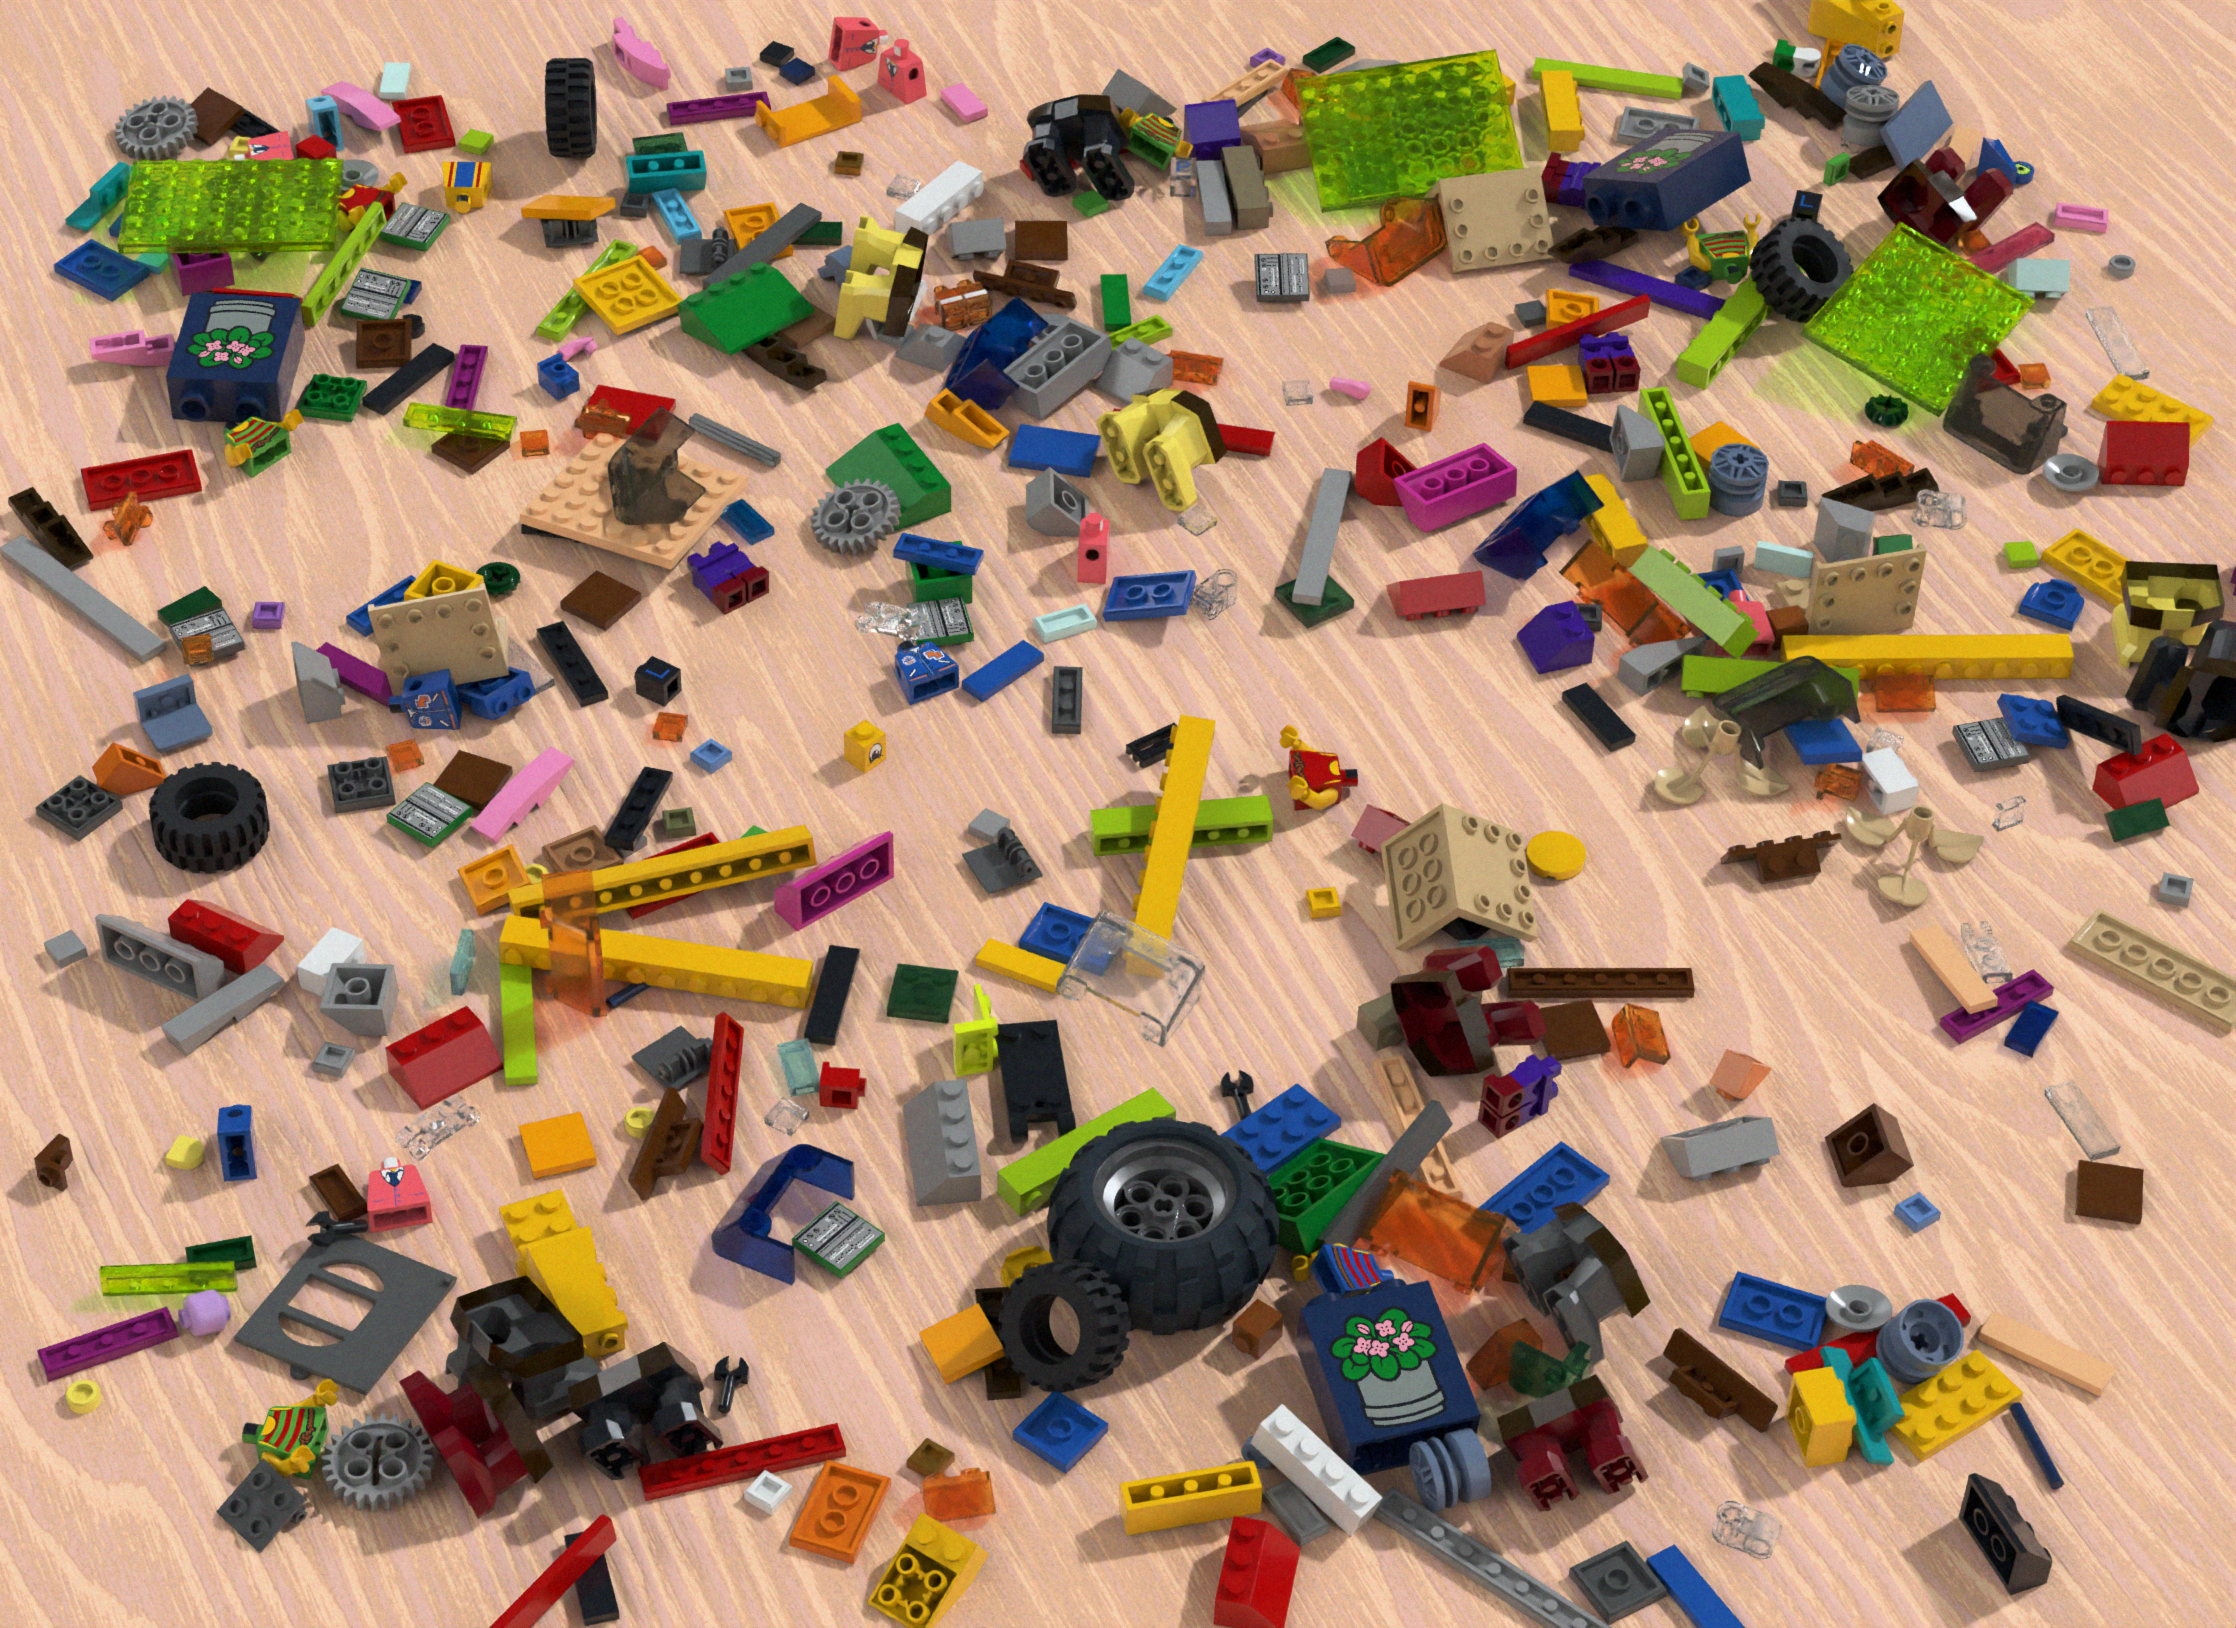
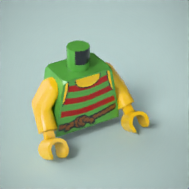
M1129 107L1124 109L1121 117L1130 130L1131 145L1125 147L1126 149L1165 171L1171 158L1175 161H1182L1184 158L1188 159L1194 146L1179 139L1182 131L1174 126L1171 118H1161L1154 113H1149L1143 118L1138 117L1139 114Z
M1748 213L1743 220V226L1748 230L1746 234L1744 230L1701 234L1696 235L1695 238V232L1699 228L1698 220L1692 219L1690 223L1692 229L1687 226L1686 221L1682 223L1680 232L1688 238L1686 246L1691 264L1710 275L1712 280L1726 279L1729 284L1740 282L1747 275V269L1750 267L1751 253L1758 242L1756 229L1761 220L1760 214H1756L1755 223L1749 222Z
M298 409L285 414L284 420L279 423L267 422L257 417H250L239 425L233 421L227 422L223 428L226 445L224 447V455L227 465L231 468L239 466L247 475L253 478L290 454L289 433L294 431L298 424L304 422Z
M324 1379L316 1387V1393L304 1401L270 1408L263 1425L245 1423L242 1432L243 1443L256 1444L259 1462L265 1459L284 1478L293 1475L310 1480L329 1431L327 1412L324 1407L326 1404L334 1406L337 1403L338 1397L334 1393L339 1391V1387L331 1379Z

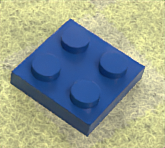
M2003 693L2000 695L1997 704L2015 741L2060 749L2066 748L2070 740L2052 702L2043 699L2025 698L2021 695L2014 696Z
M1053 1391L1013 1430V1440L1066 1474L1108 1432V1423L1064 1394Z

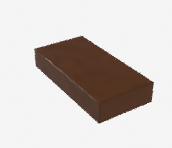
M339 1164L309 1176L310 1185L336 1222L350 1221L368 1213L367 1203Z

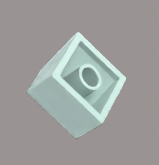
M2017 258L2007 265L2011 293H2019L2020 298H2034L2035 294H2045L2047 299H2060L2061 295L2069 292L2070 260Z

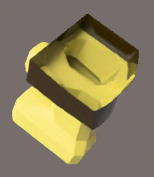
M860 215L859 228L856 227L853 240L849 270L846 269L845 283L842 282L834 330L835 337L852 340L865 318L885 323L883 335L904 337L921 283L928 234L912 226L907 234L882 229L874 218ZM877 267L890 271L889 275L873 274Z
M1155 388L1131 395L1132 404L1121 411H1106L1096 421L1115 476L1123 483L1139 484L1151 473L1162 504L1169 510L1185 512L1197 502L1191 470L1195 469L1197 465L1216 464L1227 453L1210 403L1186 390Z
M2126 561L2120 578L2124 603H2120L2113 610L2111 618L2118 663L2125 668H2129L2130 662H2141L2150 642L2162 636L2164 629H2168L2170 638L2179 639L2185 645H2199L2209 623L2223 618L2225 601L2217 565Z

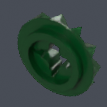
M1879 394L1878 397H1870L1869 402L1865 405L1867 418L1882 426L1900 425L1908 418V404L1903 403L1901 398H1892L1891 394L1889 396Z
M504 562L486 564L476 572V574L483 576L488 595L492 593L495 597L502 593L508 596L509 591L517 590V585L521 583L518 569Z

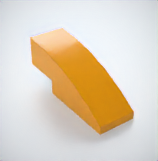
M947 388L929 401L924 413L927 418L952 435L988 449L995 448L1010 434L1005 427L970 398L963 402Z

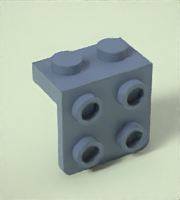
M189 674L133 692L137 719L157 752L164 753L212 736V727L197 704L194 683Z

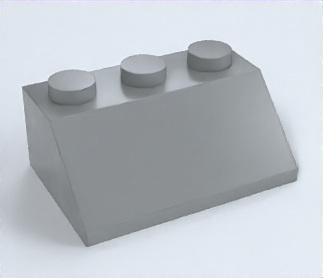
M1745 1115L1660 1137L1661 1144L1679 1175L1692 1177L1693 1182L1712 1178L1711 1172L1721 1170L1722 1174L1740 1171V1165L1749 1162L1751 1166L1770 1163L1769 1157L1780 1155L1772 1117Z

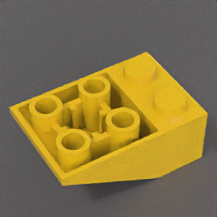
M921 1512L868 1599L867 1604L908 1628H933L972 1584L989 1553L978 1544Z

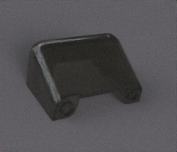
M1980 352L1969 361L1944 415L1942 427L1948 434L2011 472L2021 475L2029 474L2043 465L2047 459L2057 455L2067 403L2052 394H2043L2033 400L2027 398L1992 377L1996 371V363L1990 357Z

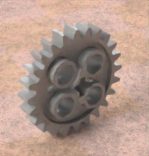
M166 95L161 100H157L153 96L151 102L143 99V104L140 106L134 103V110L126 109L127 116H119L120 122L115 123V139L122 153H127L129 158L135 155L137 160L145 156L147 161L152 156L160 160L163 154L170 157L171 151L179 153L178 147H187L186 140H194L193 134L198 132L196 126H199L195 110L191 107L190 103L185 104L183 98L177 101L176 96L167 100Z
M867 478L863 484H860L859 479L855 480L854 485H850L848 481H845L844 488L841 489L838 486H834L835 492L833 494L825 492L827 499H818L817 502L820 507L813 508L814 515L810 517L813 533L817 542L822 543L824 549L830 547L832 553L840 548L842 555L848 549H851L854 555L858 548H862L864 552H867V545L871 544L874 547H878L877 540L886 541L885 534L895 532L893 526L899 525L897 517H900L902 514L899 509L901 506L894 490H890L888 484L882 486L880 480L872 484L870 478Z
M384 1413L380 1414L378 1421H373L369 1414L366 1416V1423L361 1424L357 1419H353L354 1428L350 1429L342 1425V1436L331 1435L332 1445H325V1455L321 1456L323 1480H326L327 1490H333L336 1500L344 1497L346 1507L350 1506L353 1502H357L358 1511H361L368 1504L371 1506V1511L375 1512L378 1505L383 1504L386 1511H390L391 1502L395 1501L399 1506H404L403 1497L407 1496L410 1499H416L415 1489L424 1491L426 1489L424 1480L432 1479L431 1469L435 1468L433 1445H430L428 1434L422 1435L420 1425L412 1428L411 1419L409 1418L400 1424L397 1414L390 1421H386ZM379 1440H382V1455L379 1458V1483L374 1485V1469L377 1468V1443Z

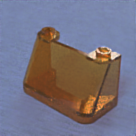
M1392 197L1384 202L1379 211L1382 227L1362 241H1348L1345 236L1336 235L1325 242L1328 254L1332 260L1346 268L1351 267L1354 273L1380 287L1395 285L1442 253L1448 246L1438 198Z
M1395 1167L1361 1236L1365 1242L1370 1244L1368 1250L1383 1258L1390 1254L1454 1283L1453 1289L1464 1295L1470 1296L1472 1292L1479 1293L1506 1257L1500 1244L1501 1241L1514 1232L1521 1233L1522 1229L1507 1216L1495 1211L1491 1213L1486 1209L1481 1210L1440 1192L1423 1181L1421 1183L1415 1179L1412 1180L1409 1173Z

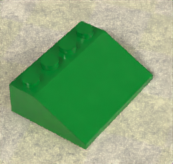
M762 261L753 263L749 268L733 273L729 278L719 283L711 284L707 289L697 294L689 295L685 300L677 303L682 332L729 356L815 313L814 307L778 269Z
M900 423L873 431L826 468L827 476L835 486L841 489L844 488L845 481H848L850 485H854L856 479H859L860 484H863L867 478H870L872 484L877 480H880L882 486L888 484L890 490H894L901 506L899 509L902 515L897 517L899 525L893 526L894 531L951 512V485Z
M1320 1138L1270 1175L1267 1179L1276 1198L1275 1208L1279 1216L1277 1243L1286 1250L1304 1255L1315 1252L1321 1245L1317 1238L1385 1157V1154Z

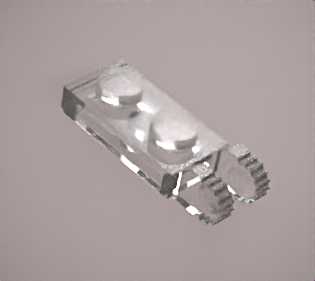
M1988 921L1980 922L1979 934L1981 937L1974 938V931L1970 923H1962L1961 937L1965 944L1964 949L1974 970L1986 984L2011 982L2013 972L1996 937L1993 936L1992 927Z

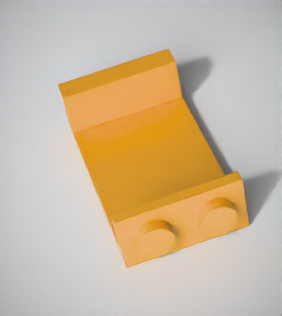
M837 75L828 77L827 95L774 113L761 100L756 101L757 112L755 113V120L757 125L762 127L768 133L770 139L774 140L781 148L862 121L861 99Z

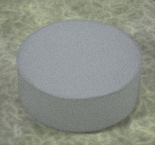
M2115 255L2109 260L2108 272L2117 278L2131 277L2134 274L2135 261L2126 255Z

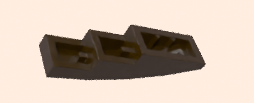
M1765 61L1748 75L1784 109L1791 105L1806 120L1813 115L1828 130H1831L1841 122L1847 114L1845 110L1808 82Z
M1602 225L1593 231L1583 227L1549 248L1548 254L1566 264L1590 262L1620 252L1638 242V232L1630 228L1621 227L1608 229Z
M770 335L741 350L771 374L805 391H809L828 380L824 369L809 365L805 354L790 350L787 339Z
M1926 467L1907 476H1903L1899 470L1877 480L1872 473L1822 494V497L1873 512L1914 502L1938 493L1939 488Z
M34 487L8 498V505L26 528L66 568L72 569L93 559L92 552L64 514L59 516L49 501L44 502Z

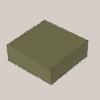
M692 807L662 811L666 839L696 835Z

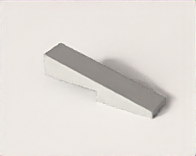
M1196 161L1198 192L1202 206L1205 236L1231 235L1232 218L1222 161Z
M263 962L162 1024L161 1028L167 1040L188 1056L232 1018L239 1023L285 984V981Z

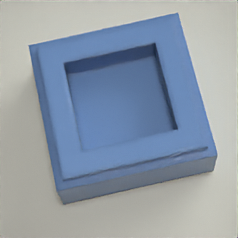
M712 738L690 753V761L710 774H713L732 760V752Z
M1920 1192L1895 1205L1894 1214L1914 1233L1938 1221L1941 1212Z

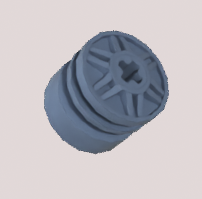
M1847 44L1841 49L1839 55L1834 59V64L1828 68L1820 80V87L1832 102L1845 109L1846 95L1849 89L1860 85L1880 86L1887 76V68L1884 62L1870 50L1860 45Z
M1741 443L1726 444L1713 452L1707 483L1711 491L1709 505L1715 511L1728 516L1741 517L1756 513L1762 507L1769 468L1767 456L1761 450Z
M1931 1299L1915 1300L1902 1309L1880 1330L1876 1341L1878 1359L1881 1360L1886 1372L1896 1380L1910 1385L1921 1384L1940 1372L1959 1355L1964 1341L1961 1322L1954 1312L1941 1302Z
M1464 1428L1446 1433L1443 1437V1443L1438 1438L1432 1437L1427 1442L1418 1441L1410 1446L1409 1459L1413 1481L1423 1505L1432 1513L1440 1512L1444 1507L1449 1509L1455 1507L1458 1498L1464 1503H1471L1488 1498L1491 1494L1492 1483L1488 1460L1478 1436L1472 1429Z

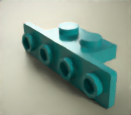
M119 161L89 189L90 197L65 219L66 225L88 231L146 177L145 171Z
M1824 1346L1819 1350L1824 1361V1367H1833L1837 1379H1841L1844 1383L1845 1398L1848 1405H1852L1855 1409L1857 1423L1853 1426V1430L1861 1446L1863 1456L1868 1463L1890 1466L1894 1463V1458L1883 1433L1903 1418L1905 1414L1881 1360L1871 1357L1858 1369L1854 1370L1845 1349Z

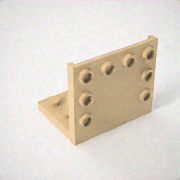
M1539 166L1439 179L1421 199L1423 209L1431 208V211L1434 212L1442 210L1453 273L1555 259L1548 254V249L1554 246Z
M1923 543L1917 544L1915 549L1828 564L1815 561L1812 576L1776 582L1775 592L1784 608L1796 605L1800 607L1809 623L1807 635H1873L1912 628L1927 550Z
M485 583L479 584V588L376 607L374 604L368 605V614L393 696L402 695L404 682L407 678L443 669H450L455 685L509 675L508 623L506 616L494 617Z
M1441 803L1381 844L1395 949L1403 952L1407 951L1458 917L1529 943L1538 938L1521 833Z

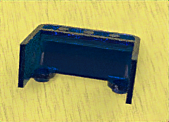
M1016 296L973 330L966 338L941 391L947 388L963 402L970 398L983 410H998L1005 403L1006 399L1020 387L1003 370L1029 350L1027 346L1030 340L1047 328L1049 323L1021 298Z
M1576 470L1525 499L1474 549L1472 554L1479 563L1515 580L1522 578L1525 581L1537 572V569L1548 563V560L1542 553L1559 536L1565 533L1567 536L1575 533L1581 527L1579 522L1584 517L1601 509L1604 504L1580 472Z
M809 1144L796 1145L767 1160L761 1165L713 1231L711 1239L714 1253L737 1264L793 1285L795 1282L794 1247L768 1237L772 1230V1220L769 1214L795 1178L846 1199L853 1200L855 1197L854 1162Z

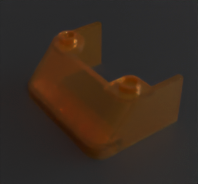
M1590 538L1559 571L1563 577L1579 589L1576 595L1586 604L1594 602L1595 604L1602 605V610L1626 632L1625 635L1630 639L1628 644L1634 649L1640 645L1684 639L1692 630L1628 569Z
M591 869L541 874L545 909L539 910L541 929L547 928L551 975H545L547 994H553L554 1000L591 1017H607L601 937Z

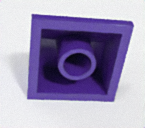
M1235 99L1185 105L1183 141L1194 146L1188 157L1190 165L1196 164V161L1221 160L1222 147L1241 146V134Z
M1573 600L1546 606L1517 633L1518 641L1538 674L1592 663L1595 636Z

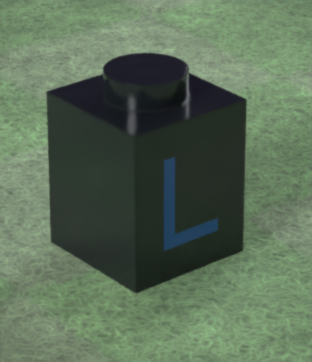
M1797 190L1791 218L1811 219L1812 223L1818 222L1823 194Z
M651 656L643 665H640L635 672L636 694L665 707L682 691L681 669L654 656Z

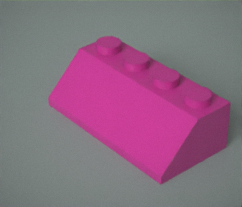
M1482 443L1394 478L1393 484L1409 520L1426 533L1515 497L1517 468L1486 443Z
M887 831L872 835L861 842L855 843L852 847L836 856L830 857L818 866L805 871L791 881L783 883L774 889L775 912L796 931H799L894 877L893 834Z

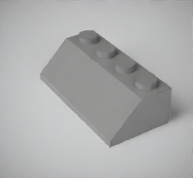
M1069 318L997 375V379L1022 411L1043 419L1104 370L1112 355L1110 336Z
M98 914L95 917L103 961L196 1003L215 993L225 985L224 964L218 957L206 954L195 949L190 944L179 942L170 938L165 933H159L145 927L140 922H134L123 916Z
M966 1079L933 1082L903 1106L917 1206L981 1201V1170Z

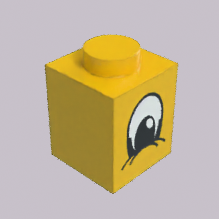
M866 719L844 733V759L863 773H867L886 760V733Z

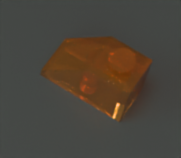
M1526 1318L1520 1319L1496 1330L1467 1362L1466 1369L1483 1391H1486L1540 1366L1543 1339Z

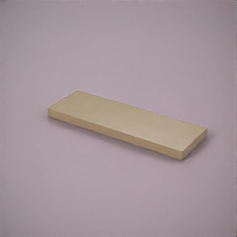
M2098 908L2068 941L2067 949L2221 1030L2230 1034L2236 1027L2235 977Z

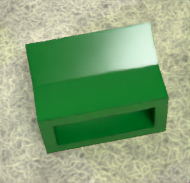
M1910 534L1873 537L1872 556L1913 549L1912 535Z

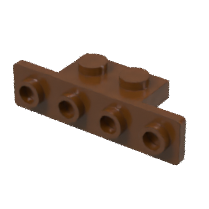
M1009 259L1003 276L978 270L973 272L975 284L982 290L985 289L989 292L996 290L1010 297L1022 296L1035 303H1042L1044 301L1052 303L1061 309L1068 307L1076 308L1077 301L1073 292L1056 289L1060 278L1059 270Z
M1821 831L1813 834V838L1803 839L1802 835H1796L1784 839L1785 842L1774 844V840H1766L1757 843L1756 847L1746 848L1745 845H1736L1728 848V852L1720 860L1723 865L1755 859L1761 884L1815 876L1821 873L1816 849L1835 846L1842 840L1841 833L1831 834L1830 831Z
M674 1087L666 1089L628 1177L631 1187L642 1201L649 1200L658 1177L686 1173L704 1129V1124L699 1118L683 1120L687 1111V1105Z
M1682 1328L1675 1329L1663 1355L1679 1368L1673 1369L1668 1380L1678 1388V1391L1683 1396L1691 1398L1700 1405L1708 1416L1720 1420L1737 1414L1758 1432L1766 1431L1778 1409V1405Z

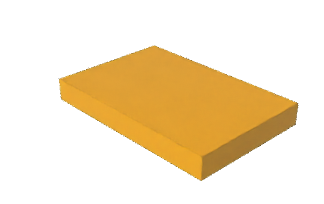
M544 195L522 207L521 215L524 218L592 221L616 206L615 197Z
M774 202L723 210L724 220L731 238L734 239L737 252L780 219ZM790 244L772 259L793 256L792 245Z

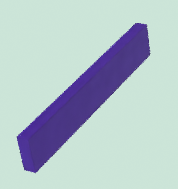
M1601 260L1574 263L1569 267L1568 275L1635 297L1647 294L1651 302L1710 321L1714 313L1723 308L1726 301Z

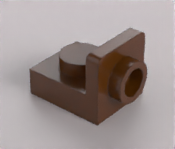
M58 1134L34 1158L38 1180L45 1186L54 1187L62 1192L68 1187L65 1170L74 1160L68 1137Z

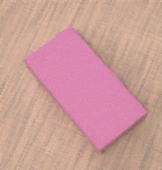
M963 83L941 90V98L965 123L988 116V108Z
M2057 203L2054 225L2106 233L2109 210Z

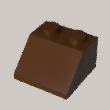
M1875 1103L1824 1137L1840 1183L1845 1188L1890 1183L1914 1166L1897 1118Z

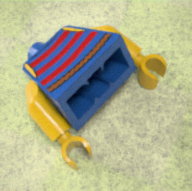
M1340 1243L1333 1245L1323 1244L1319 1251L1311 1254V1258L1297 1255L1291 1261L1296 1281L1302 1282L1309 1279L1312 1270L1323 1294L1330 1292L1339 1293L1343 1299L1367 1294L1378 1283L1394 1279V1274L1391 1270L1379 1269L1372 1253L1367 1250L1349 1248Z

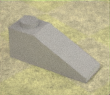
M1699 636L1640 645L1620 657L1617 679L1642 697L1681 674L1684 655L1704 656L1706 638Z

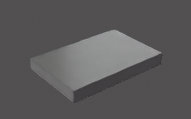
M1625 106L1616 143L1636 145L1663 128L1698 130L1700 118Z

